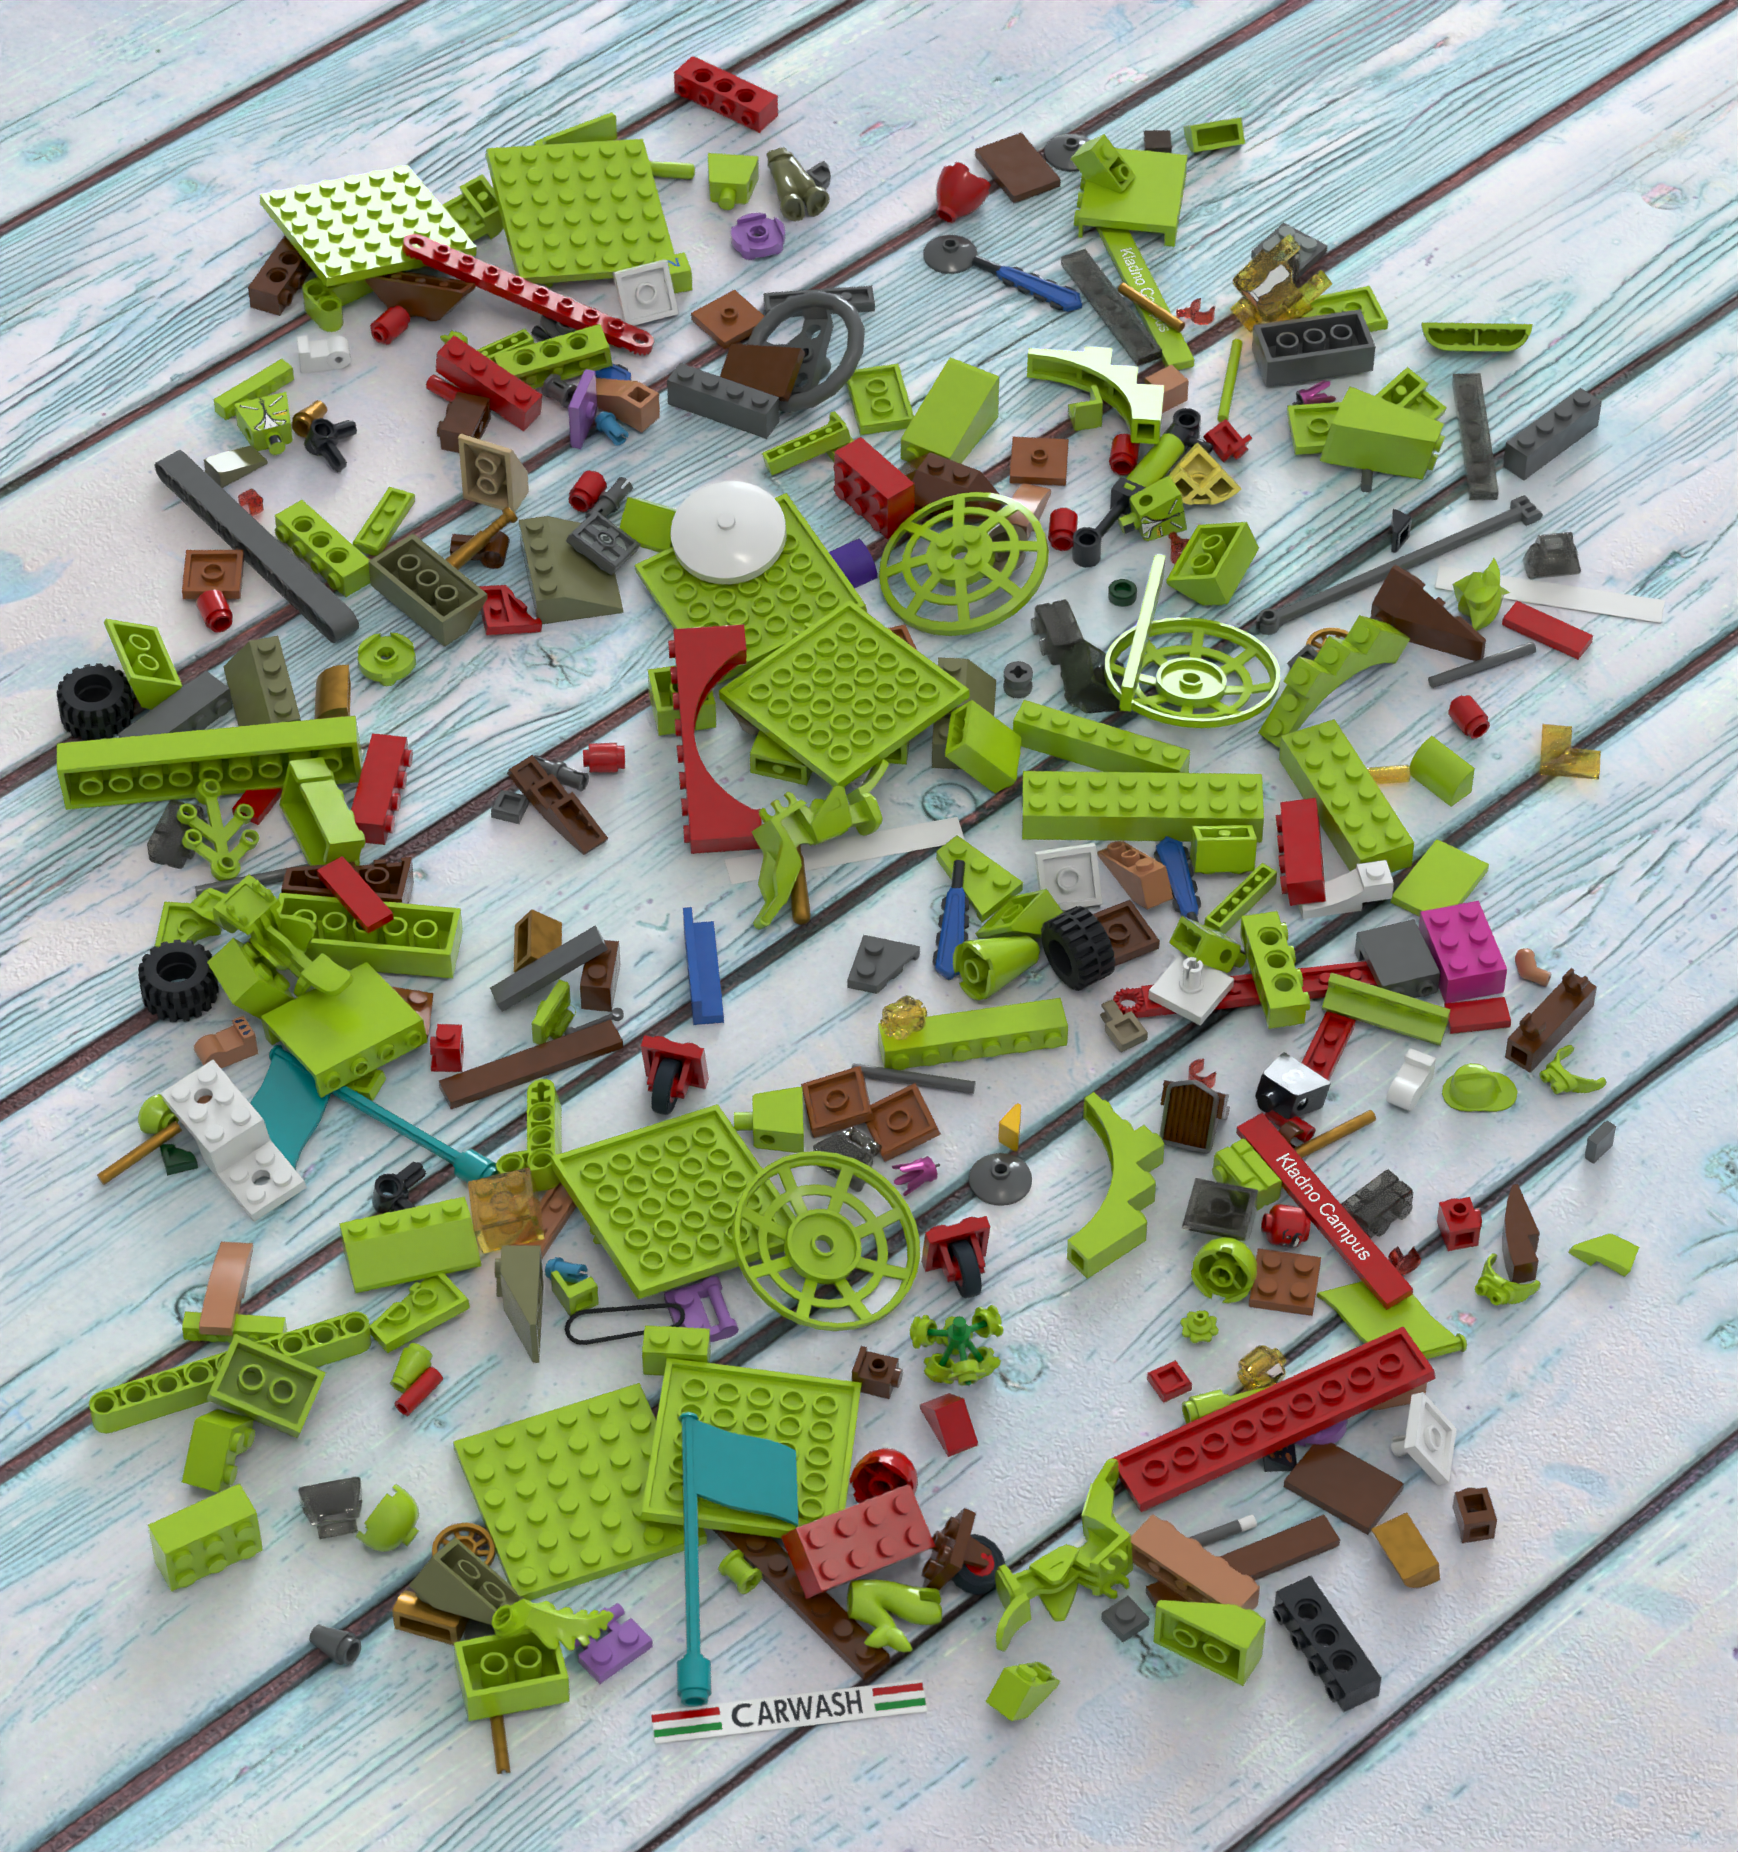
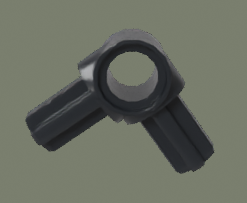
M323 418L314 420L304 441L305 449L313 455L324 456L333 470L336 472L341 471L347 466V461L336 446L338 440L357 433L356 423L346 420L333 424Z
M412 1162L397 1175L391 1173L379 1176L375 1181L372 1204L374 1209L384 1214L415 1207L408 1200V1189L425 1176L426 1171L420 1162Z

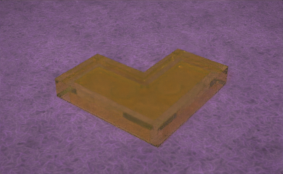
M1542 724L1540 775L1599 780L1601 751L1571 748L1572 726Z

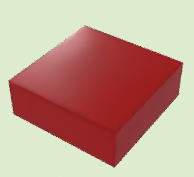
M1176 1360L1147 1373L1148 1382L1163 1403L1192 1390L1191 1381Z

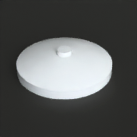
M723 481L707 485L695 491L682 502L672 520L671 541L679 563L693 576L714 584H737L761 575L776 562L785 545L786 524L781 507L768 492L746 482Z

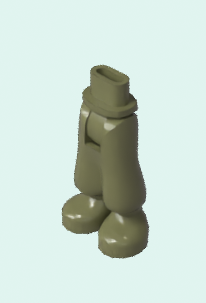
M784 147L769 151L766 155L768 158L767 166L776 185L777 195L781 202L780 210L782 215L788 220L799 221L805 217V207L810 217H815L824 211L830 201L828 192L824 188L816 186L814 180L806 173L792 152L787 151Z

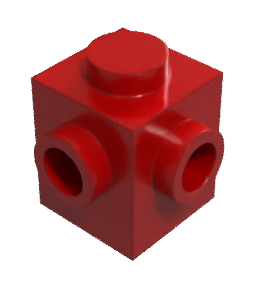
M1451 1198L1439 1202L1437 1224L1447 1251L1478 1246L1482 1217L1478 1208L1474 1209L1471 1198Z

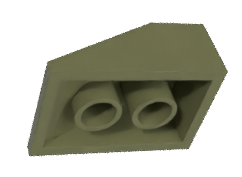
M502 1245L501 1258H495L497 1297L503 1298L504 1312L532 1362L539 1363L544 1289L541 1245Z
M456 1537L431 1557L409 1585L421 1601L432 1605L436 1609L491 1625L492 1617L498 1608L503 1605L511 1606L524 1598L520 1597L510 1584Z

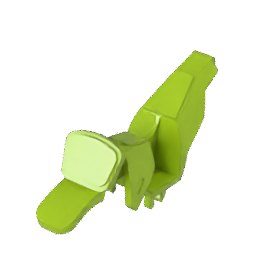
M880 759L871 768L861 786L847 794V796L843 786H835L825 800L814 799L808 808L805 806L807 804L802 799L797 801L793 793L786 792L784 797L788 800V807H783L780 801L776 799L770 803L775 810L774 816H770L765 808L759 810V816L764 824L753 830L752 834L763 852L758 886L765 903L753 921L756 929L761 930L770 925L781 907L787 903L802 866L801 858L796 849L798 845L808 844L815 846L839 835L841 836L849 830L848 828L856 827L857 832L863 836L877 831L882 824V814L876 798L869 792L884 775L888 767L886 760Z
M250 874L230 889L227 894L213 888H208L191 902L190 908L227 932L234 934L239 929L247 935L251 934L249 941L272 965L282 971L289 969L298 978L293 992L297 997L304 995L314 988L328 996H336L342 993L353 981L351 973L334 963L327 955L322 953L312 962L304 954L317 929L315 924L310 919L279 914L276 909L282 905L280 901L273 895L270 889H266L260 881Z
M1116 1459L1106 1460L1093 1484H1090L1082 1512L1083 1536L1087 1540L1083 1546L1078 1548L1067 1544L1060 1546L1030 1564L1029 1569L1016 1574H1012L1005 1564L998 1567L995 1573L996 1588L1000 1602L1006 1610L996 1630L997 1650L1005 1652L1018 1629L1031 1620L1030 1599L1036 1596L1040 1598L1052 1619L1058 1622L1066 1620L1079 1584L1092 1589V1595L1101 1596L1105 1594L1111 1599L1118 1597L1117 1591L1111 1588L1115 1584H1121L1125 1589L1129 1588V1579L1125 1576L1133 1571L1131 1535L1116 1522L1113 1514V1490L1119 1478V1467Z

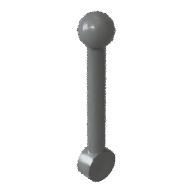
M614 1008L609 1015L576 1028L568 1027L564 1034L568 1035L610 1019L620 1021L624 1017V1012L621 1008Z

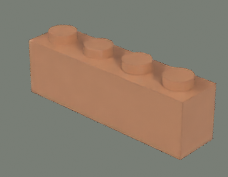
M1152 1514L1131 1536L1133 1563L1189 1602L1233 1604L1250 1610H1254L1258 1606L1260 1586L1250 1576L1242 1575L1230 1567L1225 1559L1219 1556L1215 1557L1205 1550L1197 1540L1187 1538L1177 1531L1170 1522L1162 1521Z

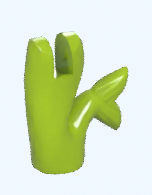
M879 1579L850 1581L848 1586L847 1613L850 1619L867 1623L875 1628L865 1640V1645L873 1648L889 1646L899 1652H911L912 1647L906 1636L896 1627L894 1620L886 1610L913 1624H937L942 1620L941 1596L939 1590L934 1588L915 1587Z

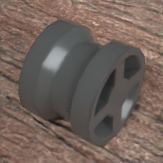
M1015 661L1009 663L1004 668L1003 689L1008 696L1024 698L1032 692V667L1025 662Z

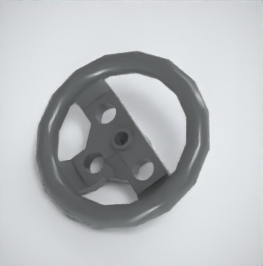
M813 291L792 296L772 308L754 327L747 345L801 348L805 352L789 401H779V411L790 413L813 408L836 395L853 376L862 357L865 328L856 307L838 294ZM830 310H832L844 320L848 330L847 349L839 366L824 382L819 384V381L826 377L831 369V362L826 357L834 327ZM798 312H803L804 323L802 331L787 344L774 345L767 342L768 337L783 321ZM821 330L817 337L812 338L815 332ZM808 379L804 386L799 387L803 380Z

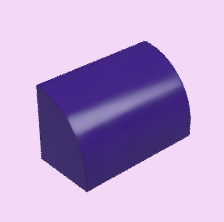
M860 538L829 552L854 589L878 578L874 560Z

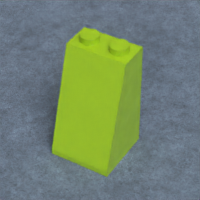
M950 357L901 437V459L908 462L931 452L962 464L999 416V376Z
M1349 386L1332 421L1320 461L1423 480L1427 469L1433 471L1439 455L1434 454V452H1439L1444 442L1445 436L1441 435L1444 423Z

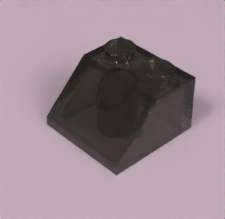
M1083 640L1059 658L1060 674L1063 679L1066 701L1072 707H1077L1086 714L1122 711L1119 708L1120 700L1114 696L1104 676V664L1107 653L1088 641ZM1116 660L1115 664L1124 667V664ZM1113 673V679L1121 689L1124 677Z
M1195 1178L1182 1229L1220 1237L1235 1238L1241 1241L1250 1239L1256 1217L1258 1190Z

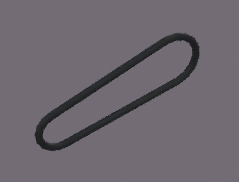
M675 1303L584 1309L577 1311L569 1317L565 1325V1333L571 1342L578 1345L644 1335V1330L590 1340H578L571 1335L570 1324L575 1318L584 1314L675 1308L680 1312V1319L677 1323L668 1327H679L684 1322L685 1312L680 1305Z

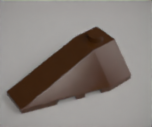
M1395 564L1389 571L1372 602L1370 618L1390 624L1409 637V642L1472 661L1483 659L1486 639L1461 616L1454 617L1444 607L1445 602L1440 597L1434 599L1423 589L1426 584L1418 577Z

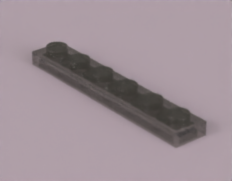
M1082 249L1061 256V266L1134 363L1140 366L1162 358L1160 346L1087 250Z
M1481 373L1453 374L1452 387L1469 500H1498L1499 490Z

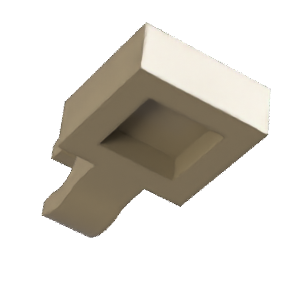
M1112 999L1101 1004L1105 1011L1100 1014L1105 1023L1104 1031L1120 1052L1147 1040L1148 1032L1132 1011L1123 1015Z

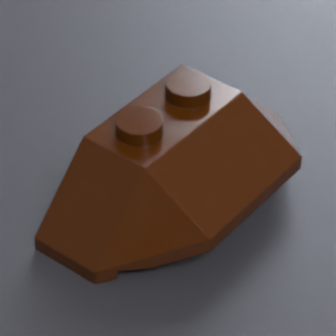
M407 271L365 279V282L387 308L398 305L403 307L410 317H426L428 321L441 320L476 289L475 283H466L458 279Z
M931 452L904 463L899 470L915 484L914 508L919 510L937 500L961 493L984 492L1000 495L981 471ZM991 501L965 502V507H979L998 512L1004 507V504ZM953 505L943 507L930 514L936 516L953 510ZM965 515V523L986 521L988 517L981 515ZM953 517L947 518L945 520L953 522Z

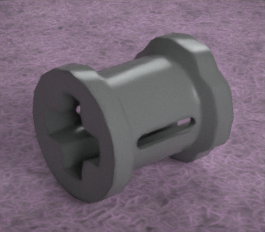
M551 374L544 381L542 394L545 397H553L560 402L562 407L568 408L577 386L567 384L557 374Z

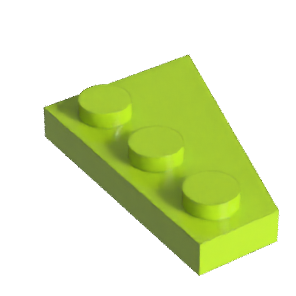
M958 835L936 851V859L951 881L953 862L955 860H963L965 862L963 890L970 904L976 910L977 917L981 923L998 911L1010 897L1016 896L1023 890V881Z
M444 1272L434 1277L425 1278L421 1283L416 1281L409 1288V1294L401 1302H394L370 1325L371 1336L389 1353L470 1309L469 1300Z

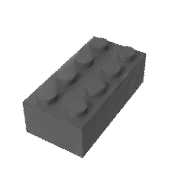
M1361 309L1253 326L1252 352L1266 387L1373 371L1376 346Z

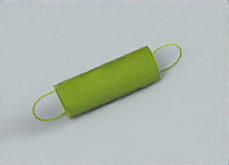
M565 1008L548 1036H551L553 1040L562 1037L575 1014Z

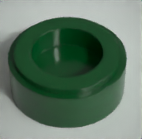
M1127 579L1115 580L1109 585L1108 599L1112 604L1119 607L1130 606L1137 599V586Z

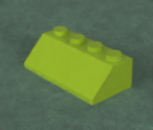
M465 1197L339 1223L343 1251L355 1293L434 1277L443 1272L448 1274L481 1266L472 1218Z

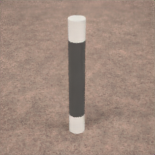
M1251 1514L1188 1538L1197 1540L1203 1547L1257 1527V1522Z

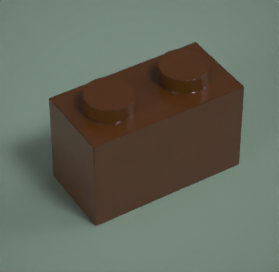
M457 392L453 402H449L447 405L444 420L440 421L437 427V437H440L441 450L459 453L458 437L460 434L481 440L491 419L490 398Z
M604 940L608 949L584 963L580 982L581 1009L612 1011L621 965L619 941Z

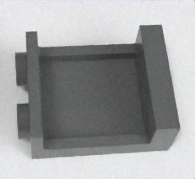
M1414 919L1357 932L1355 954L1358 961H1366L1378 987L1412 998L1426 997L1438 992L1440 971Z

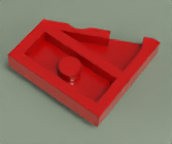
M506 585L478 586L488 596L480 610L486 635L541 632L542 621L539 618L533 619L527 613L528 607L521 600L517 599Z

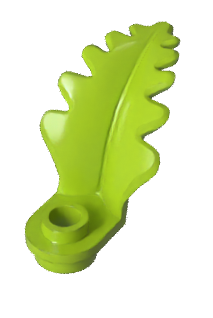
M523 1598L511 1606L503 1605L498 1608L492 1617V1626L495 1633L503 1639L510 1638L528 1629L533 1631L549 1649H556L560 1641L567 1650H574L576 1639L583 1646L590 1644L589 1636L593 1639H598L600 1637V1629L603 1631L607 1629L608 1622L613 1619L614 1614L610 1611L606 1612V1610H602L600 1613L598 1610H592L588 1614V1611L584 1609L573 1614V1610L570 1607L556 1610L555 1606L549 1601L533 1603Z

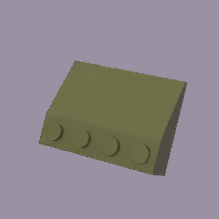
M551 516L519 520L520 544L536 618H539L542 624L623 613L615 573L610 575L600 569L597 564L585 555L577 552L573 546L566 542L569 534L581 524L579 522Z

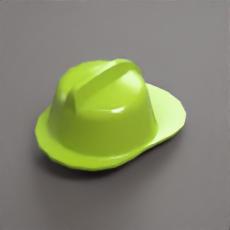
M1469 1063L1458 1068L1454 1075L1446 1080L1443 1085L1442 1096L1451 1108L1458 1111L1496 1112L1510 1108L1517 1100L1518 1091L1515 1084L1507 1076L1489 1071L1483 1065Z

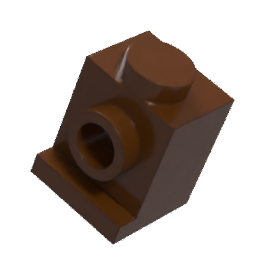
M861 1346L852 1369V1381L862 1382L861 1393L890 1399L893 1388H899L903 1376V1369L899 1368V1358L869 1352L867 1347Z
M1465 1488L1455 1492L1452 1507L1460 1530L1461 1543L1494 1539L1497 1518L1488 1488Z

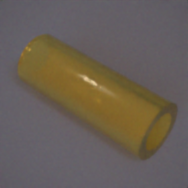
M1408 764L1366 767L1376 784L1410 782Z

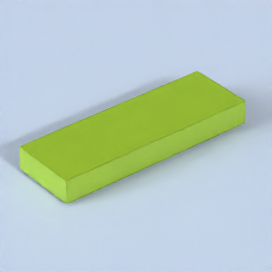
M389 486L352 542V545L362 553L372 556L381 554L415 503V494Z

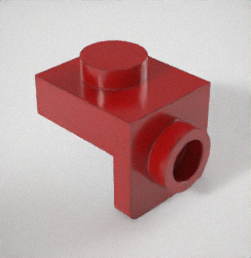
M1227 419L1203 436L1206 442L1213 444V450L1223 463L1232 457L1237 460L1249 450L1247 444L1253 439L1250 434L1242 439Z

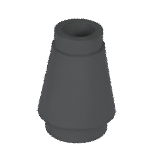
M320 1624L316 1625L310 1633V1643L314 1644L339 1665L344 1663L347 1665L352 1664L359 1656L361 1641L357 1639L354 1633Z

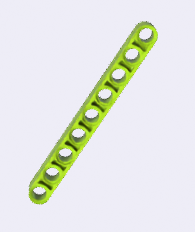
M355 1311L255 1343L317 1368L367 1351L371 1346L372 1340L368 1317L362 1312ZM227 1351L95 1393L89 1401L93 1427L100 1433H112L210 1402L207 1400V1397Z

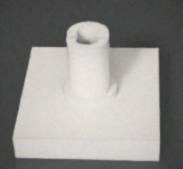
M664 259L613 272L623 322L634 326L679 314L667 260Z
M1094 843L1034 852L1038 889H1047L1061 910H1068L1075 906L1087 907L1102 904L1097 849Z
M1181 952L1151 987L1148 999L1201 1026L1234 987V978L1215 968L1204 965L1200 960L1196 962L1197 958H1189Z
M1423 1392L1413 1394L1411 1396L1406 1434L1394 1436L1391 1448L1396 1457L1409 1454L1437 1485L1446 1484L1450 1480L1457 1429Z

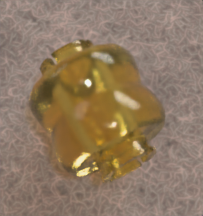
M905 995L895 1003L886 1005L882 1010V1019L880 1020L882 1029L887 1028L884 1032L897 1040H904L912 1033L924 1029L927 1010L925 1006L921 1008L923 1003L919 999L915 1000L913 997Z

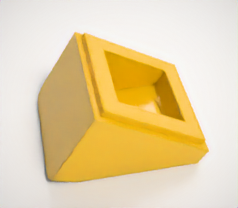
M1019 1103L1015 1104L999 1121V1143L1015 1152L1018 1151L1021 1126V1105Z

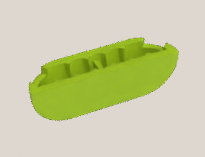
M1421 323L1423 335L1433 347L1443 351L1477 352L1513 351L1527 341L1533 324Z

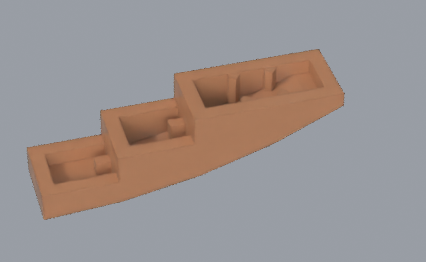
M220 1243L204 1298L199 1323L200 1334L233 1335L236 1314H239L241 1299L245 1297L253 1243Z

